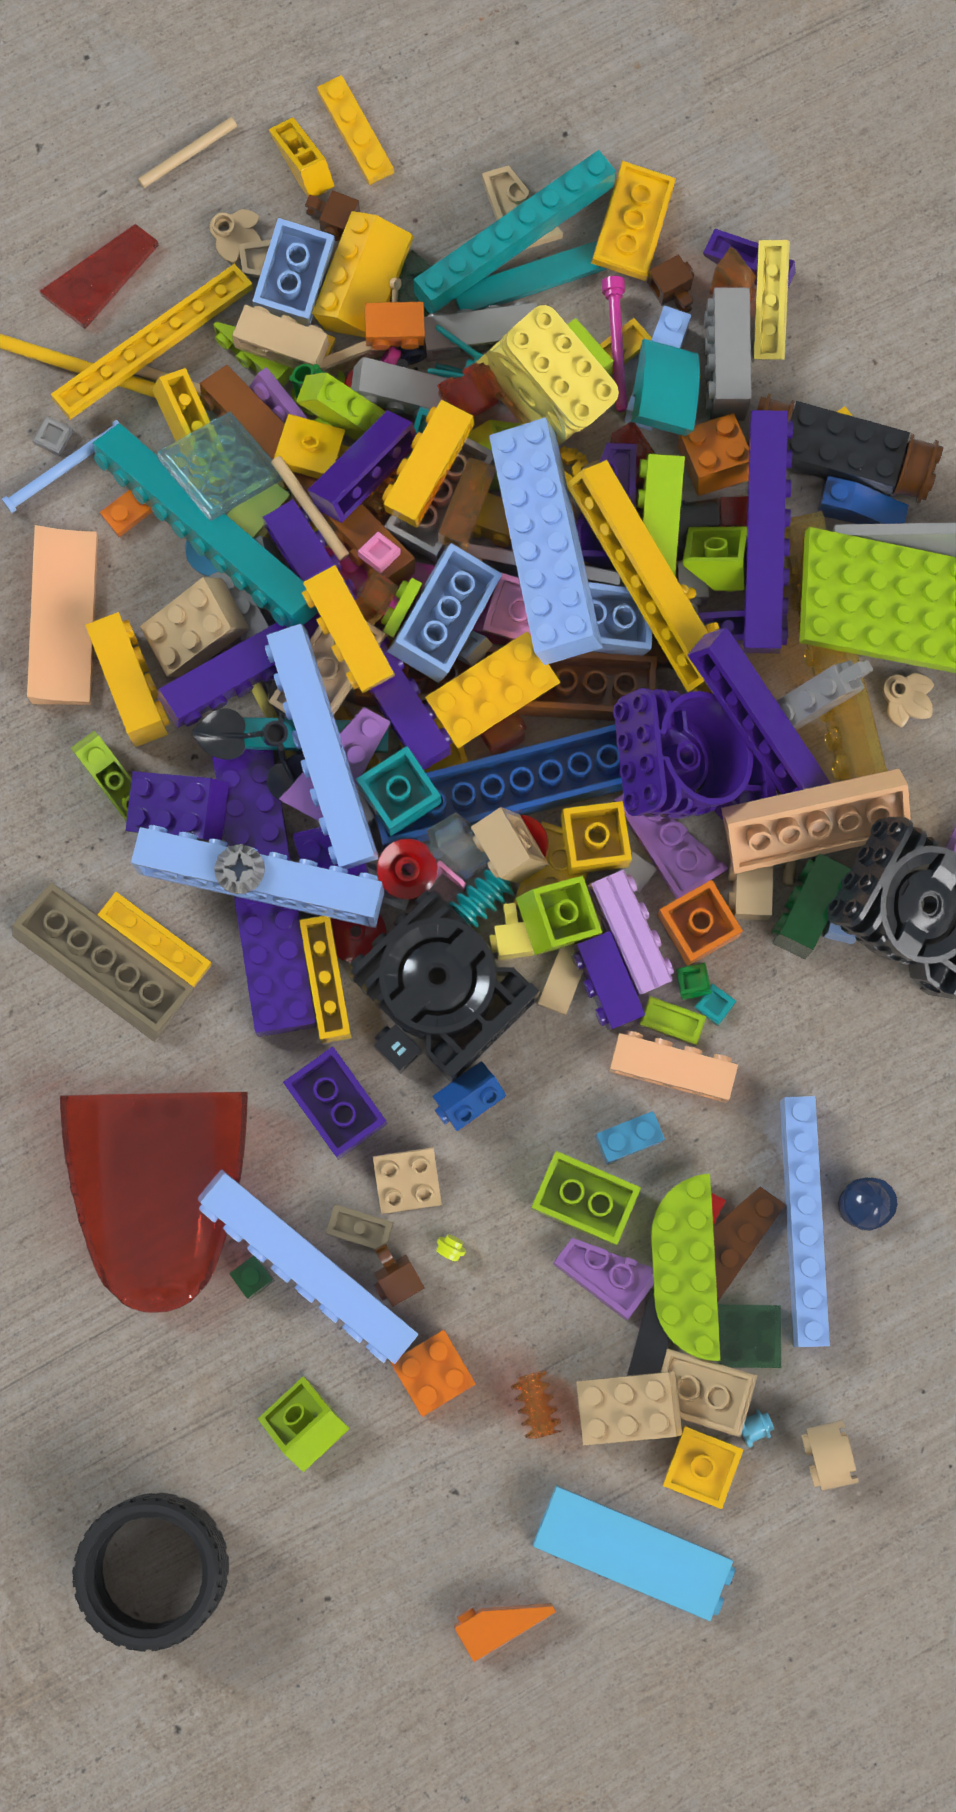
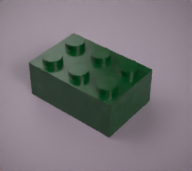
M820 853L814 861L808 859L797 881L802 883L801 886H795L784 906L789 909L788 913H782L771 934L776 935L773 944L806 959L814 950L828 921L827 907L836 898L842 887V880L851 871V868Z

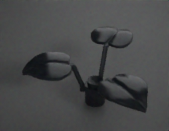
M275 679L269 688V700L277 690ZM228 708L211 712L192 730L194 739L205 752L223 760L234 759L242 755L245 750L244 739L261 737L266 745L270 747L276 746L281 764H276L269 770L267 786L270 793L277 800L304 772L301 760H304L305 757L302 754H294L287 761L285 759L284 745L282 743L288 737V729L284 724L285 713L281 710L278 721L275 720L267 723L261 731L244 733L245 721L243 717L235 710Z

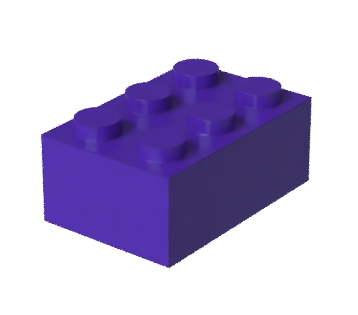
M133 771L125 831L139 833L140 827L149 829V825H155L167 829V833L179 836V832H187L196 835L197 840L209 841V839H218L222 841L229 782L206 777Z
M333 1046L283 1081L286 1088L338 1160L388 1124Z

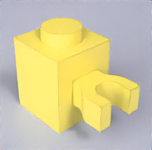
M516 903L503 904L505 925L494 926V935H489L492 953L497 952L498 960L533 956L534 951L524 922L518 923Z

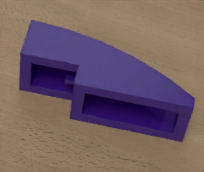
M714 229L703 255L730 273L757 285L759 243ZM789 259L788 288L796 273L795 261Z

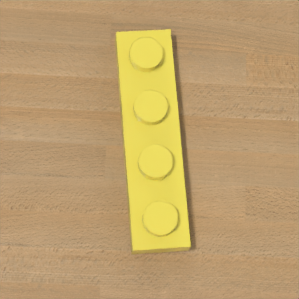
M759 240L754 343L755 360H785L790 241Z

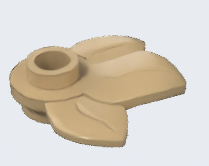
M240 209L231 215L228 213H218L212 218L209 226L210 232L216 239V250L224 260L236 263L240 254L238 244L261 241L260 236L253 229L259 220V215L250 210ZM221 226L229 227L227 231L219 230Z
M912 673L906 677L892 675L884 681L882 694L888 701L887 714L894 724L902 728L907 723L909 716L916 719L932 717V703L926 695L934 687L932 680L922 674ZM896 684L901 688L900 694H897L895 691Z

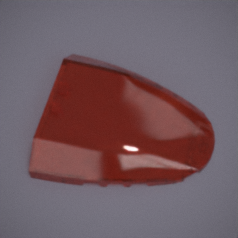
M248 1092L60 1095L62 1139L65 1163L70 1180V1190L88 1252L104 1287L122 1304L141 1312H169L188 1304L207 1286L213 1276L227 1237V1233L223 1229L226 1224L219 1218L214 1223L199 1209L202 1204L197 1198L221 1169L240 1184L247 1132Z

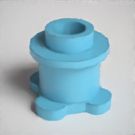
M756 1409L755 1414L746 1417L742 1437L747 1448L752 1447L753 1442L764 1437L771 1438L770 1431L774 1430V1426L768 1413L761 1414L760 1410Z

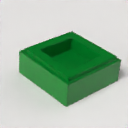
M705 962L676 969L682 1000L712 994Z

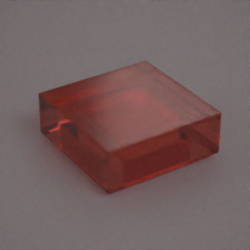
M748 496L720 497L721 527H747Z

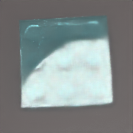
M230 411L158 451L157 459L210 521L283 480L271 464L272 459Z

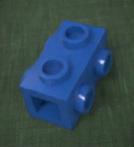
M481 1061L432 1097L438 1105V1108L434 1111L443 1124L446 1125L450 1122L455 1130L459 1131L507 1095L496 1077Z

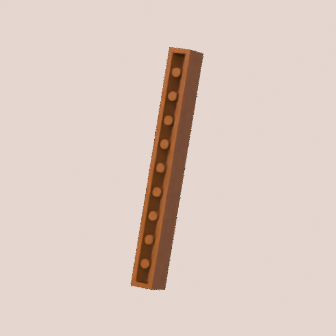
M225 365L200 382V400L207 411L210 412L212 410L218 416V420L223 428L231 430L236 435L239 444L245 450L249 449L254 454L256 461L263 469L268 468L276 483L281 488L286 487L290 491L271 464L285 424L228 365ZM292 472L311 498L308 489L318 478ZM291 492L292 498L294 499V501L296 502V504H297L299 507H301L300 503L297 501V499L295 498V496H294L293 493ZM362 503L342 523L321 512L349 552L351 561L357 567L361 566L367 572L370 581L376 587L381 586L386 593H389L400 585L403 580H407L415 574V558ZM377 532H380L401 549V554L381 574L358 557V550Z

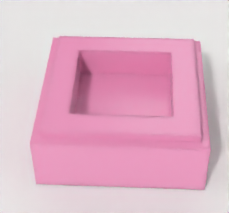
M377 532L358 550V557L380 574L401 554V549L380 532Z

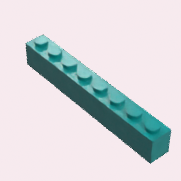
M597 150L414 278L415 296L420 302H424V307L430 314L437 312L612 189L615 183L616 170L601 151Z

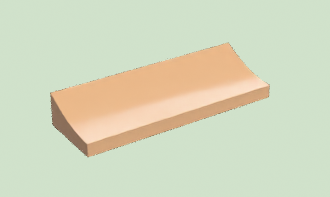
M35 525L27 697L32 704L91 705L94 647L85 625L95 621L98 534L96 531H74Z
M900 769L721 808L734 874L813 857L819 853L827 854L863 846L871 835V828L877 820L884 819L885 817H906L911 820L908 784Z

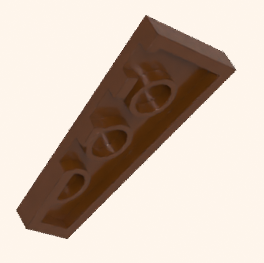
M761 1186L713 1227L717 1303L786 1205Z

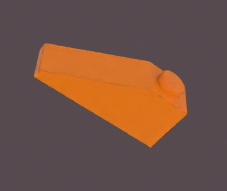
M552 1603L481 1608L476 1612L472 1607L457 1616L459 1622L454 1625V1628L473 1662L551 1616L556 1610Z

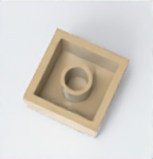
M500 807L471 826L475 834L473 841L481 852L485 851L490 860L487 863L488 867L496 878L500 877L501 879L520 884L549 865L520 814Z

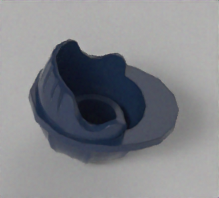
M868 1177L853 1180L846 1186L838 1201L839 1212L843 1220L853 1227L866 1231L880 1228L888 1223L895 1215L898 1205L897 1196L893 1188L886 1181Z

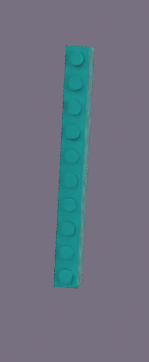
M118 423L92 442L95 451L94 460L103 471L107 469L121 487L126 486L132 491L139 503L147 504L160 521L165 520L171 525L178 537L187 539L199 555H205L210 559L218 572L226 573L239 590H245L250 594L258 607L266 608L280 626L285 625L289 628L298 624L304 625L319 613L316 606L311 609L301 593L307 589L298 576L124 426Z

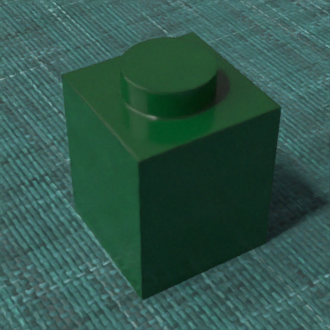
M254 1255L229 1273L247 1299H252L275 1281L264 1264Z

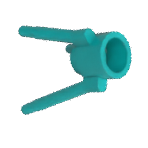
M435 325V329L474 357V360L468 359L464 369L436 363V369L429 368L427 372L483 386L485 381L472 365L484 354L475 351L440 325Z

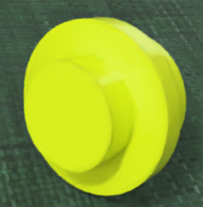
M447 1234L446 1238L439 1237L437 1240L438 1247L436 1251L449 1260L458 1261L460 1256H464L466 1253V1249L462 1247L463 1241L453 1235Z

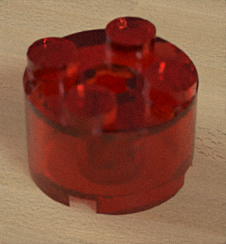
M476 362L463 369L464 376L453 379L450 377L437 385L439 389L437 394L440 400L442 399L473 417L498 404V399L506 398L490 366L485 365L484 362L480 364Z

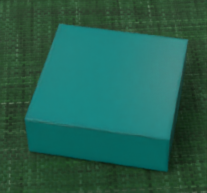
M712 983V994L702 996L694 1009L707 1016V1019L719 1026L737 1001Z

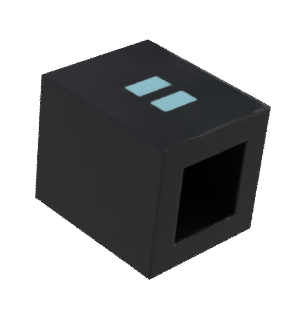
M396 1024L391 1029L388 1026L384 1027L375 1037L378 1041L374 1044L375 1049L399 1074L422 1054V1050Z

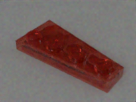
M134 224L41 289L40 294L73 321L86 329L159 246L158 241Z

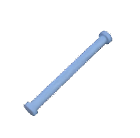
M117 420L113 421L110 428L9 498L7 496L3 497L2 501L11 513L15 512V507L95 453L92 442L119 422Z

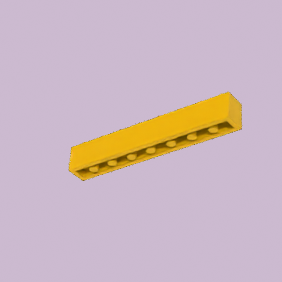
M605 460L581 470L566 484L685 689L689 693L706 684V682L688 657V653L705 634H708L706 628L608 461Z

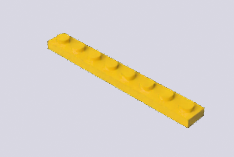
M234 263L51 393L52 400L71 420L253 290L252 282Z

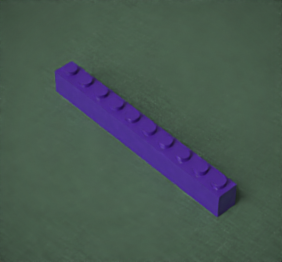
M294 499L263 516L264 525L294 574L303 582L336 565L339 572L343 570L337 557L334 554L329 556L324 548L327 546L324 537L319 530L313 531L309 524L312 520L302 506H297ZM350 579L344 580L364 619L372 624L371 620L374 617L365 603L360 605L355 596L358 595V592ZM385 637L380 648L395 676L368 691L384 717L391 722L389 725L403 747L408 746L422 769L425 770L451 754L449 745L453 742L444 727L441 729L437 727L434 719L437 717L428 702L423 704L418 697L421 691L412 677L410 679L406 678L402 671L405 668L402 660L387 652L388 648L386 645L389 644V640Z

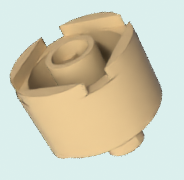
M843 1420L806 1428L807 1434L801 1435L806 1456L812 1455L815 1464L809 1466L814 1487L820 1486L821 1491L859 1483L858 1477L856 1475L851 1476L850 1472L856 1471L848 1435L845 1432L840 1433L839 1430L845 1427Z

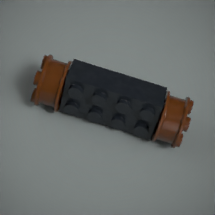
M769 393L767 398L761 396L757 410L788 411V421H793L792 439H787V450H792V468H786L787 470L826 480L827 476L857 482L889 497L891 494L893 497H896L899 493L916 498V503L918 504L921 500L926 501L936 478V474L933 472L936 464H939L944 448L939 446L938 440H935L932 444L915 439L913 433L910 434V432L799 401H796L794 406V400L790 404L771 399V394Z

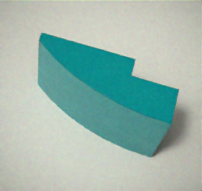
M648 339L642 340L632 394L635 397L631 422L687 436L694 431L700 380L698 353Z

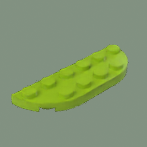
M709 1173L693 1176L680 1182L666 1194L656 1210L652 1224L654 1298L660 1325L675 1345L693 1357L720 1362L711 1179Z

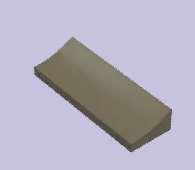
M52 882L12 925V937L154 1042L157 1041L176 1013L194 992V987Z

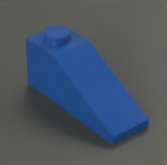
M827 476L822 488L817 515L855 524H903L906 521L909 505L857 482Z

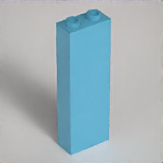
M555 1485L532 1544L537 1549L708 1621H711L713 1615H719L724 1602V1598L720 1597L724 1584L729 1586L735 1573V1567H732L733 1560L727 1556L558 1485Z

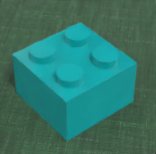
M408 746L356 778L358 789L390 836L441 804V795Z

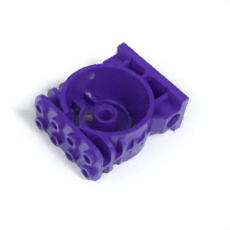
M640 688L622 696L615 704L613 715L616 724V742L619 751L620 776L623 786V804L629 815H644L646 817L660 815L661 817L680 819L693 815L700 816L715 811L723 820L721 810L723 807L777 796L776 785L714 694L703 691L680 694L678 691L672 690L667 692L664 689L652 691L649 688Z

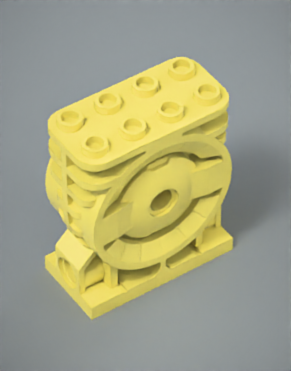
M540 305L534 308L472 365L522 425L546 417L556 433L558 446L575 432H579L592 424L615 403L619 394L618 386L559 314L547 305Z

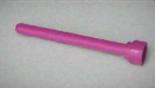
M609 276L601 281L602 294L609 300L612 359L614 360L613 375L619 391L615 405L617 411L624 412L627 409L620 299L623 297V293H625V280L620 276Z

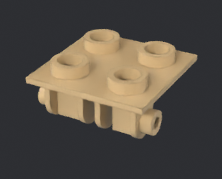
M434 1147L373 1156L381 1214L442 1205Z

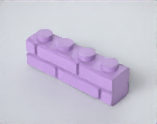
M621 870L588 885L587 888L607 932L611 931L637 996L673 981L671 974H674L672 964L667 957L663 958L658 948L662 945L660 937L656 930H650L646 921V919H649V913L643 902L638 903L634 894L637 891V886L633 877L630 874L626 875L625 871Z

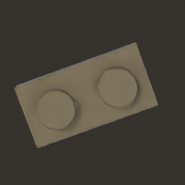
M334 1204L325 1234L376 1249L385 1243L387 1245L394 1222Z

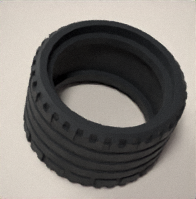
M168 1493L142 1494L123 1501L104 1512L91 1524L83 1535L84 1539L79 1543L74 1558L76 1563L72 1570L73 1587L76 1588L75 1599L80 1611L86 1615L84 1619L87 1623L91 1625L96 1633L100 1632L103 1635L102 1638L118 1647L122 1645L128 1650L140 1652L167 1649L193 1635L218 1607L228 1582L229 1555L226 1554V1542L221 1530L218 1531L216 1522L205 1510L202 1511L196 1503L184 1497L179 1498L177 1495ZM138 1518H159L170 1521L182 1528L197 1547L202 1563L201 1587L191 1609L178 1618L162 1623L144 1622L122 1612L112 1601L103 1578V1559L112 1537L128 1521Z

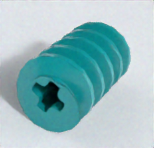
M487 869L483 872L485 880L479 877L474 879L476 888L470 885L465 887L467 896L462 893L456 895L458 904L453 901L448 902L460 916L466 919L468 924L476 928L479 927L476 919L477 916L485 920L488 919L485 911L486 908L494 912L497 911L494 903L495 900L503 904L506 903L503 895L504 892L511 896L515 895L508 880L501 879L500 877L496 878Z

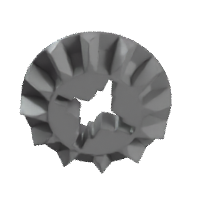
M239 844L228 846L218 855L214 870L216 879L223 889L234 894H245L257 888L264 877L265 866L262 857L253 847ZM239 857H241L244 866L253 869L242 871L240 881H238L235 871L226 869L236 866Z

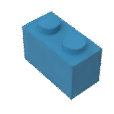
M654 1111L596 1133L594 1136L606 1165L660 1144L665 1140Z

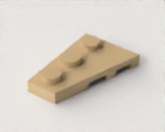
M509 165L482 173V181L496 221L531 197L530 191ZM557 226L526 249L562 239L563 232Z

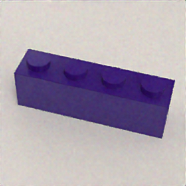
M387 410L308 489L318 510L342 523L400 465L401 461L407 458L413 451L411 445L417 435L413 423Z

